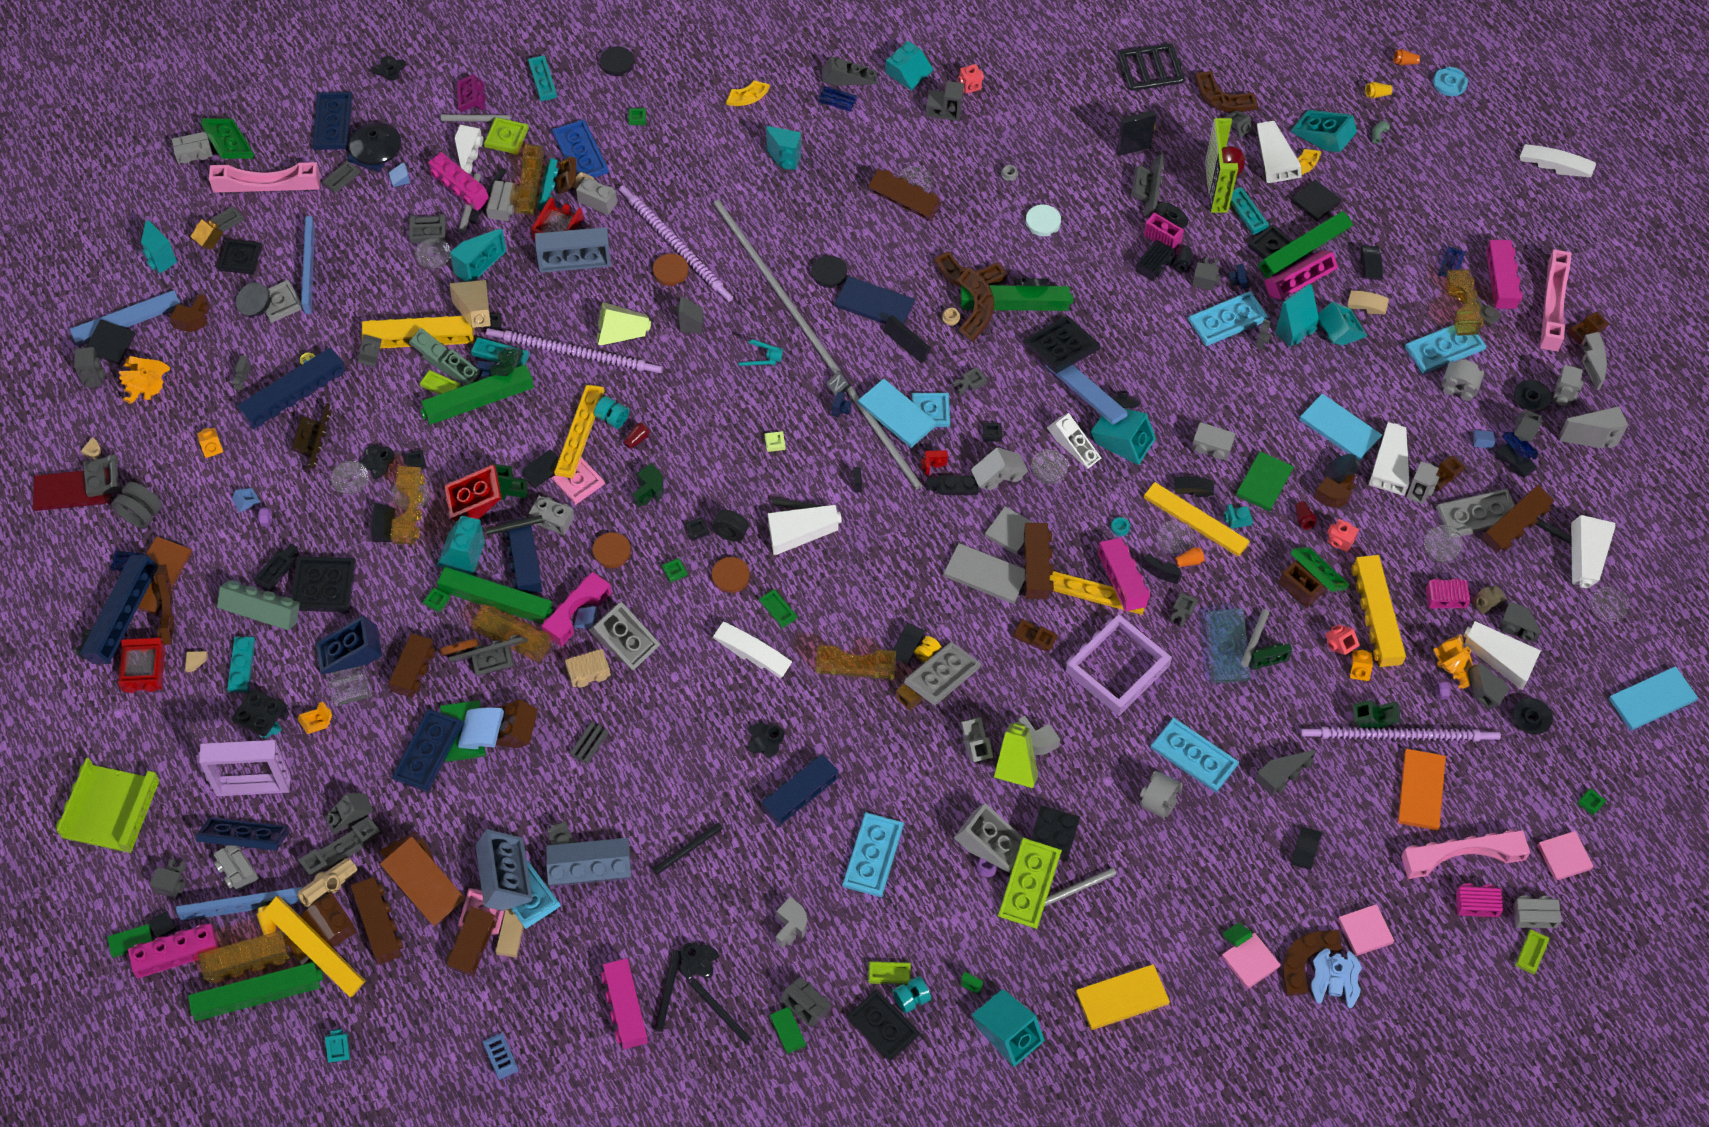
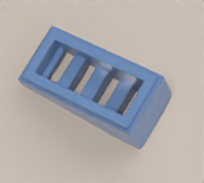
M503 1033L483 1041L499 1080L518 1072L517 1065ZM501 1040V1044L490 1048V1044ZM504 1047L505 1050L493 1055L492 1052ZM507 1054L508 1057L496 1062L495 1059ZM510 1061V1064L503 1066L501 1068L498 1067L499 1065Z

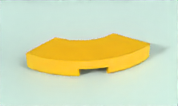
M753 80L746 88L731 89L726 105L744 106L760 100L768 92L770 84Z
M1303 149L1302 154L1297 158L1301 164L1302 175L1316 166L1321 151Z

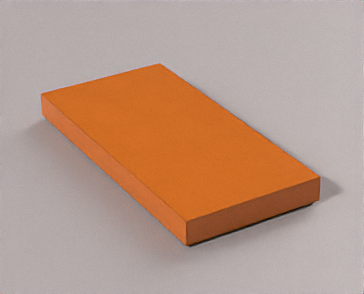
M1411 749L1405 750L1398 814L1399 824L1439 830L1445 755Z

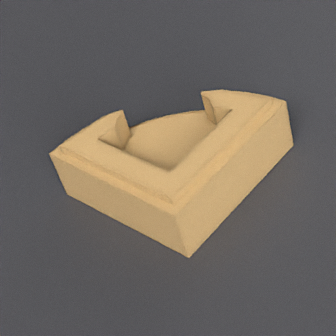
M580 172L576 176L572 188H578L585 177L594 180V177Z
M92 437L81 450V453L93 460H97L101 456V448Z
M207 651L187 652L186 672L197 670L196 668L205 663L208 658Z

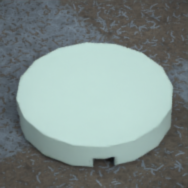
M1049 205L1034 206L1026 215V226L1035 235L1050 236L1051 233H1056L1060 228L1061 216L1054 207Z

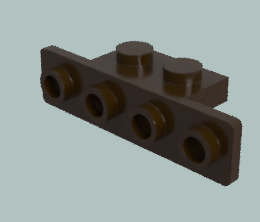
M329 403L323 408L319 422L304 416L299 420L291 451L308 456L304 470L306 473L311 468L314 469L318 461L316 453L320 452L323 444L320 440L321 437H324L327 430L325 422L329 421L332 411H329L331 405Z

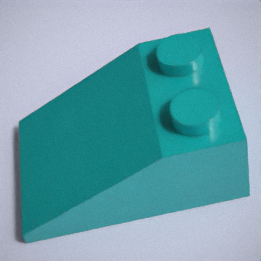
M1307 110L1291 130L1293 134L1325 151L1341 152L1357 133L1353 115Z
M497 229L463 241L454 247L450 253L454 274L465 282L478 279L507 251L503 230Z
M1308 284L1283 302L1275 334L1289 347L1295 343L1299 344L1306 335H1312L1317 330L1319 317L1311 284Z

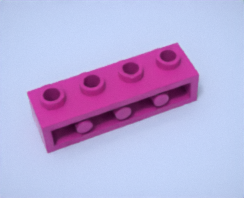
M440 152L428 162L431 175L442 182L446 188L448 187L457 197L459 196L467 205L478 211L488 203L489 196L485 187L445 154Z
M1490 240L1486 249L1495 309H1516L1519 302L1522 301V291H1519L1520 277L1517 276L1518 264L1514 260L1515 247H1512L1511 240Z
M1320 250L1264 280L1270 297L1283 299L1289 294L1302 289V287L1315 282L1322 276L1328 275L1337 269L1338 265L1332 251Z
M1122 538L1100 542L1098 556L1124 611L1147 607L1150 591L1143 583L1142 574L1138 573L1136 569V562L1129 554L1128 545L1124 544Z
M210 923L200 924L188 931L181 930L176 932L175 935L168 937H158L149 943L136 944L133 948H129L128 952L133 973L138 979L218 954L220 949L215 929Z
M628 958L603 964L604 972H601L603 985L608 984L609 991L605 992L608 1004H612L614 1011H610L612 1023H617L618 1030L615 1031L617 1043H622L623 1050L647 1044V1034Z

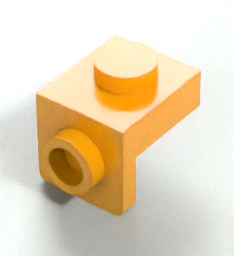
M205 428L197 433L205 458L223 453L215 428Z
M1352 650L1350 678L1369 681L1373 667L1372 653L1365 650Z
M320 702L316 710L299 714L297 720L305 732L309 734L326 729L331 721L332 712L324 702Z

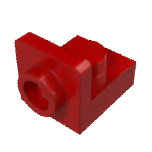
M948 450L925 451V458H921V468L925 470L926 476L930 475V466L935 468L947 466Z

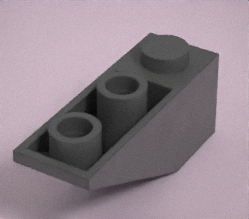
M831 56L822 67V80L836 86L877 84V72L874 69Z
M1311 750L1273 759L1257 772L1255 781L1271 796L1277 792L1280 794L1286 789L1287 783L1290 780L1295 781L1301 775L1300 771L1304 767L1308 769L1315 762L1313 758L1316 751Z

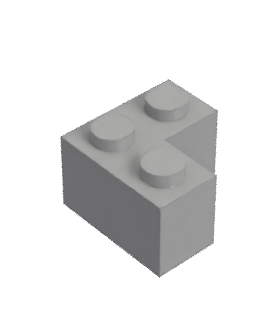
M997 447L975 465L971 471L979 488L993 490L1003 480L1012 482L1021 480L1028 472V469L1019 453Z

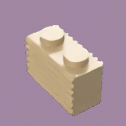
M603 649L565 660L566 669L573 687H585L589 682H601L611 676Z

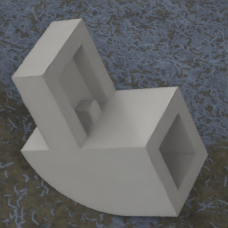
M1026 716L1018 719L1019 723H1023L1026 725L1025 727L1030 728L1034 755H1044L1059 747L1060 738L1050 724L1036 731Z
M981 717L961 721L965 739L963 741L969 759L972 762L993 758L989 738L985 737Z
M789 897L777 910V919L786 925L776 936V944L781 948L786 944L790 945L796 938L795 934L803 938L807 930V915L804 908L793 898Z

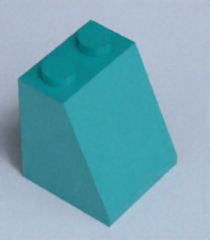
M1125 409L1127 417L1114 425L1101 415V418L1091 431L1095 443L1139 465L1156 440L1147 413Z
M465 516L459 518L448 533L437 567H447L474 575L485 545L479 519Z
M1004 989L992 996L988 1002L972 1014L978 1030L1013 1067L1045 1041L1036 1015Z

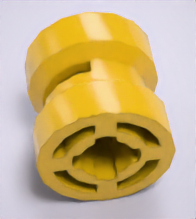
M926 636L922 640V645L918 646L914 653L918 659L926 662L939 652L941 645L933 637Z

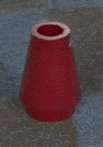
M641 422L637 425L635 424L623 441V444L631 450L648 438L649 429Z
M1305 501L1298 502L1295 505L1298 525L1304 530L1313 528L1316 525V516Z

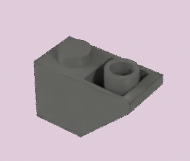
M680 297V304H676L677 325H680V332L702 334L704 322L703 308L685 297Z
M1524 409L1515 419L1514 435L1520 440L1532 442L1542 424V416Z
M1510 601L1504 612L1499 629H1502L1507 634L1520 636L1525 641L1536 643L1541 630L1529 608Z
M1478 663L1470 667L1468 673L1474 698L1488 709L1500 705L1510 687L1503 679L1493 674L1487 666Z
M347 793L325 816L331 833L334 834L362 821L373 809L366 794Z

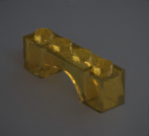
M525 144L521 183L520 186L516 187L514 198L516 213L534 215L544 162L543 148L540 145Z
M1469 269L1447 270L1445 280L1447 294L1457 298L1464 304V307L1456 310L1454 319L1457 336L1479 335L1480 327H1483V317L1479 314L1480 303L1476 301L1477 290L1473 288L1474 278L1470 275Z
M398 466L397 489L409 498L410 503L403 515L392 519L391 541L392 544L415 545L416 539L420 538V527H417L418 521L422 519V510L419 509V505L423 503L424 493L421 492V485H425V474H422L421 467Z
M818 645L816 673L894 679L896 651L876 650L868 655H851L841 651L836 646Z

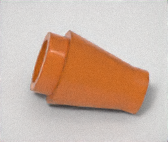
M1404 49L1396 50L1393 62L1398 66L1418 65L1420 55Z
M1193 547L1175 557L1178 568L1201 565L1205 558L1201 547Z

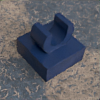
M1244 264L1236 265L1237 272L1229 273L1232 285L1240 283L1242 289L1249 288Z
M478 361L477 368L482 372L481 379L491 377L492 374H499L500 368L496 363Z
M837 393L832 404V416L839 418L841 412L846 415L850 414L852 402L845 400V393Z

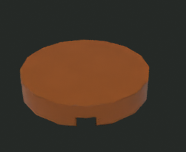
M665 254L654 262L653 274L656 280L665 286H675L679 282L682 283L688 276L689 266L687 261L680 255Z
M609 532L596 539L593 544V556L595 561L603 567L617 568L624 565L625 561L630 558L631 546L624 535Z
M726 557L719 560L712 569V581L715 587L722 592L736 593L742 591L749 583L750 570L742 559Z
M474 638L442 647L440 649L441 655L444 656L479 646L478 639Z

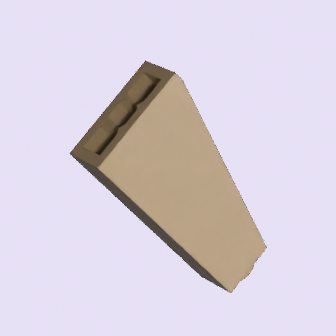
M486 280L450 283L452 302L472 328L491 326Z

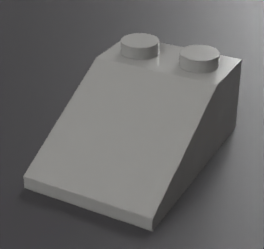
M1614 407L1567 418L1558 439L1562 442L1597 448H1613L1619 444L1628 423L1620 407Z
M622 602L617 603L589 629L591 634L632 671L661 645Z
M984 803L973 811L954 839L968 852L1009 872L1014 866L1022 836Z

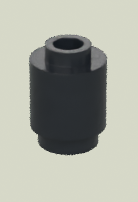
M1181 245L1175 251L1173 267L1179 272H1185L1191 268L1193 252L1189 246Z

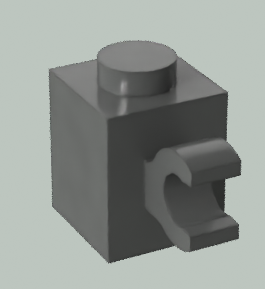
M1206 257L1204 263H1197L1192 286L1213 291L1214 285L1219 284L1221 276L1217 274L1219 269L1217 266L1218 260L1215 259V262L1210 264L1208 263L1209 257Z
M172 858L169 861L168 869L157 867L149 884L152 891L177 899L179 893H182L185 888V880L181 875L186 869L184 861L181 862L179 867H174L176 861Z

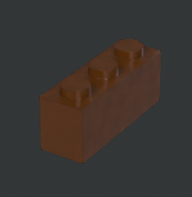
M410 634L388 683L391 692L414 698L415 693L420 691L422 686L421 679L423 675H427L429 670L428 663L436 654L433 639Z
M472 906L469 911L465 912L462 923H464L461 931L458 930L454 939L456 944L446 957L447 966L450 969L471 977L474 976L497 921L494 914Z

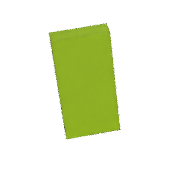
M431 370L426 373L420 382L421 387L438 395L461 387L460 383Z
M1530 929L1515 966L1535 975L1550 938Z
M869 961L868 983L908 985L911 975V963Z

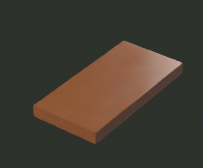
M156 536L146 555L158 565L166 564L172 589L191 556L192 549ZM154 577L138 609L157 615L162 607V601L158 599L159 585L155 584Z
M412 836L379 863L433 926L466 899Z

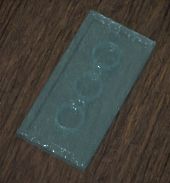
M1244 608L1205 612L1211 684L1249 681V665L1248 667L1241 665L1247 649Z

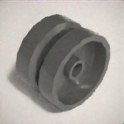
M128 482L122 489L123 495H117L111 504L114 511L121 518L141 529H146L153 520L152 516H156L163 507L161 501L154 493L135 482Z

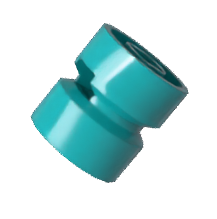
M608 396L601 398L594 411L595 417L604 422L607 421L609 425L616 429H619L625 423L629 415V408L616 403L615 400Z
M920 976L909 980L907 986L902 984L892 990L894 998L904 1014L916 1009V1004L923 1005L931 1001L930 992Z

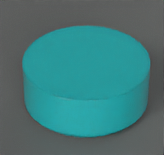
M1123 517L1115 518L1111 523L1113 534L1117 536L1128 534L1130 530L1129 521Z

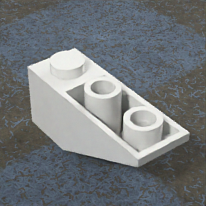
M460 125L455 136L460 167L465 172L471 173L472 162L477 159L478 148L483 144V136H481L479 128Z
M1069 413L1059 417L1047 427L1055 440L1087 469L1101 459L1098 452Z

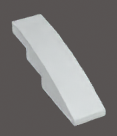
M1525 144L1520 155L1521 161L1538 163L1539 168L1556 169V174L1591 177L1596 166V162L1581 156L1543 146Z
M724 621L712 637L744 660L747 658L759 668H766L780 679L792 663L791 660L767 644Z

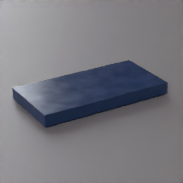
M352 92L317 93L313 150L348 149Z
M848 276L835 302V307L886 324L888 317L893 315L905 324L915 299Z
M427 709L391 778L394 781L428 793L464 722Z
M209 817L196 834V842L277 851L289 833V826Z

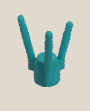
M754 339L749 340V344L768 350L766 358H770V360L739 362L738 365L769 364L775 366L776 362H781L783 348L771 346Z

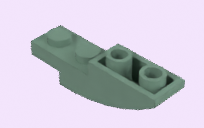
M422 328L409 341V344L423 354L422 358L466 385L471 384L480 374L477 368L453 349L448 350Z

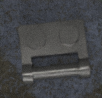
M446 214L427 217L411 215L409 225L410 243L446 242Z
M109 455L107 458L84 462L86 494L88 497L121 491V483L118 479L117 464L119 459L117 455ZM110 466L111 483L107 485L105 467Z

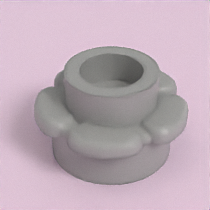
M1007 165L1001 171V175L1006 181H1014L1018 176V171L1015 166Z

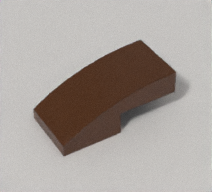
M570 156L559 163L560 175L556 177L558 194L566 192L574 185L576 178L575 157Z
M1595 312L1586 316L1583 322L1571 327L1568 333L1581 344L1585 335L1596 332L1600 333L1610 323L1601 314Z
M1453 455L1440 463L1436 474L1440 477L1435 490L1438 492L1465 470L1466 467Z
M1022 619L1012 637L1040 650L1049 652L1058 635L1042 625L1038 628Z

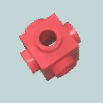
M976 64L960 68L958 82L964 83L965 94L981 90L982 80H984L982 70H979Z
M1338 519L1336 524H1331L1327 531V534H1329L1327 542L1335 548L1348 552L1357 537L1359 529L1347 521Z
M1336 625L1325 634L1327 646L1331 651L1346 655L1360 646L1353 628Z

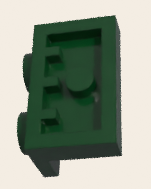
M1278 643L1255 649L1249 663L1251 669L1255 670L1289 661L1292 647L1290 643L1285 645Z

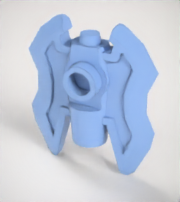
M1324 949L1313 960L1316 971L1311 986L1316 1002L1318 1004L1322 1003L1327 986L1329 985V995L1342 996L1344 988L1347 1007L1352 1008L1361 991L1358 984V975L1362 967L1357 957L1350 951L1347 952V959H1344L1341 954L1329 957L1330 949Z

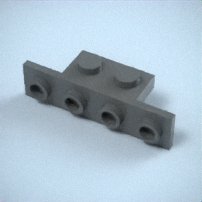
M1162 153L1152 161L1151 171L1140 165L1135 168L1131 196L1146 203L1144 210L1145 218L1155 213L1158 206L1159 187L1162 181L1161 173L1164 167V154Z
M514 635L509 637V641L497 640L491 642V646L484 647V645L473 647V651L466 652V650L455 652V656L449 657V661L460 662L472 658L476 676H482L514 667L515 663L511 647L527 643L529 640L528 638L521 637V635Z

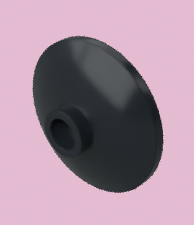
M1160 203L1157 206L1156 211L1158 215L1180 228H1185L1188 225L1187 216L1178 207L1170 203Z
M1525 380L1516 386L1514 398L1523 409L1538 412L1549 406L1551 392L1546 385L1539 381Z
M1119 390L1118 394L1109 395L1122 408H1136L1141 405L1139 399L1129 395V392L1125 390Z
M1526 698L1519 701L1514 707L1513 719L1522 731L1538 735L1549 730L1553 723V714L1548 705L1543 701L1535 698Z

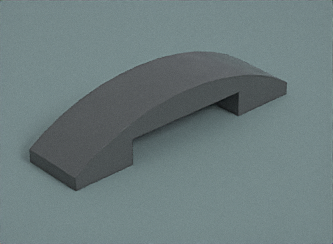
M368 816L351 827L352 831L320 851L315 849L298 859L308 875L313 876L333 868L376 838L380 830Z

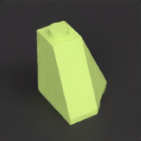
M602 302L598 320L601 332L597 333L596 341L598 345H605L643 337L646 331L650 330L651 321H649V317L646 314Z

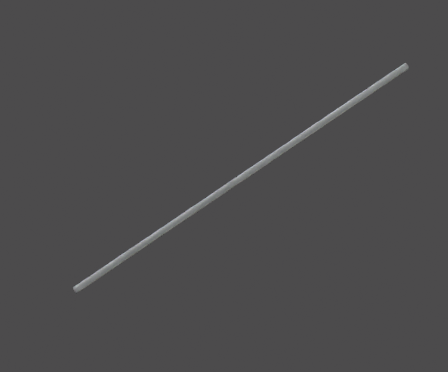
M720 200L714 201L713 204L834 375L841 371ZM852 386L849 387L846 392L916 490L921 488L922 484L878 422L858 404L860 397Z

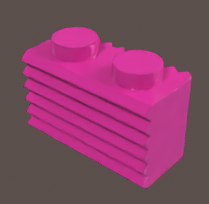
M1153 213L1146 221L1144 237L1147 236L1153 242L1158 239V241L1170 246L1175 251L1182 242L1184 229Z
M1436 578L1430 580L1426 586L1429 609L1467 608L1470 603L1467 580L1463 581L1459 578L1444 581Z
M1466 883L1459 886L1456 891L1458 916L1499 917L1503 911L1501 888H1495L1491 884L1474 887L1473 884Z

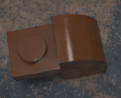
M199 294L191 308L177 304L170 316L173 328L186 332H193L203 328L208 322L205 314L210 309L206 296Z
M1356 475L1346 476V480L1340 484L1326 477L1316 489L1314 499L1328 507L1336 508L1346 505L1356 485L1354 483Z

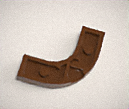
M1212 71L1195 73V80L1201 96L1214 108L1225 112H1234L1236 110L1245 112L1258 109L1254 92L1237 95L1228 94L1219 89Z
M950 251L935 257L934 264L943 276L952 284L961 287L962 284L957 279L966 269L958 264ZM999 262L975 271L989 285H995L1007 279L1008 276Z
M968 266L957 281L970 291L974 297L975 305L972 314L960 327L959 331L970 341L974 342L992 318L994 296L989 284Z
M163 564L158 565L157 573H154L155 584L159 585L158 599L162 601V616L159 617L160 626H158L157 631L158 637L163 640V645L172 644L174 633V615L171 608L173 597L167 566Z
M1339 930L1311 932L1301 936L1290 946L1283 961L1286 996L1308 994L1305 964L1309 958L1319 954L1324 949L1329 948L1330 953L1341 952L1342 945Z

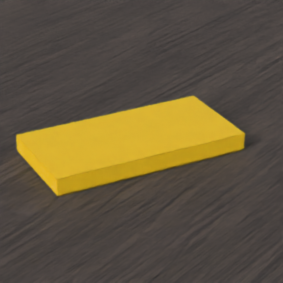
M1154 964L1076 990V995L1091 1030L1166 1006L1170 1003Z

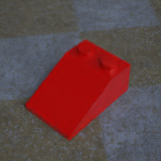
M494 464L444 485L450 518L455 522L461 516L479 519L502 499Z

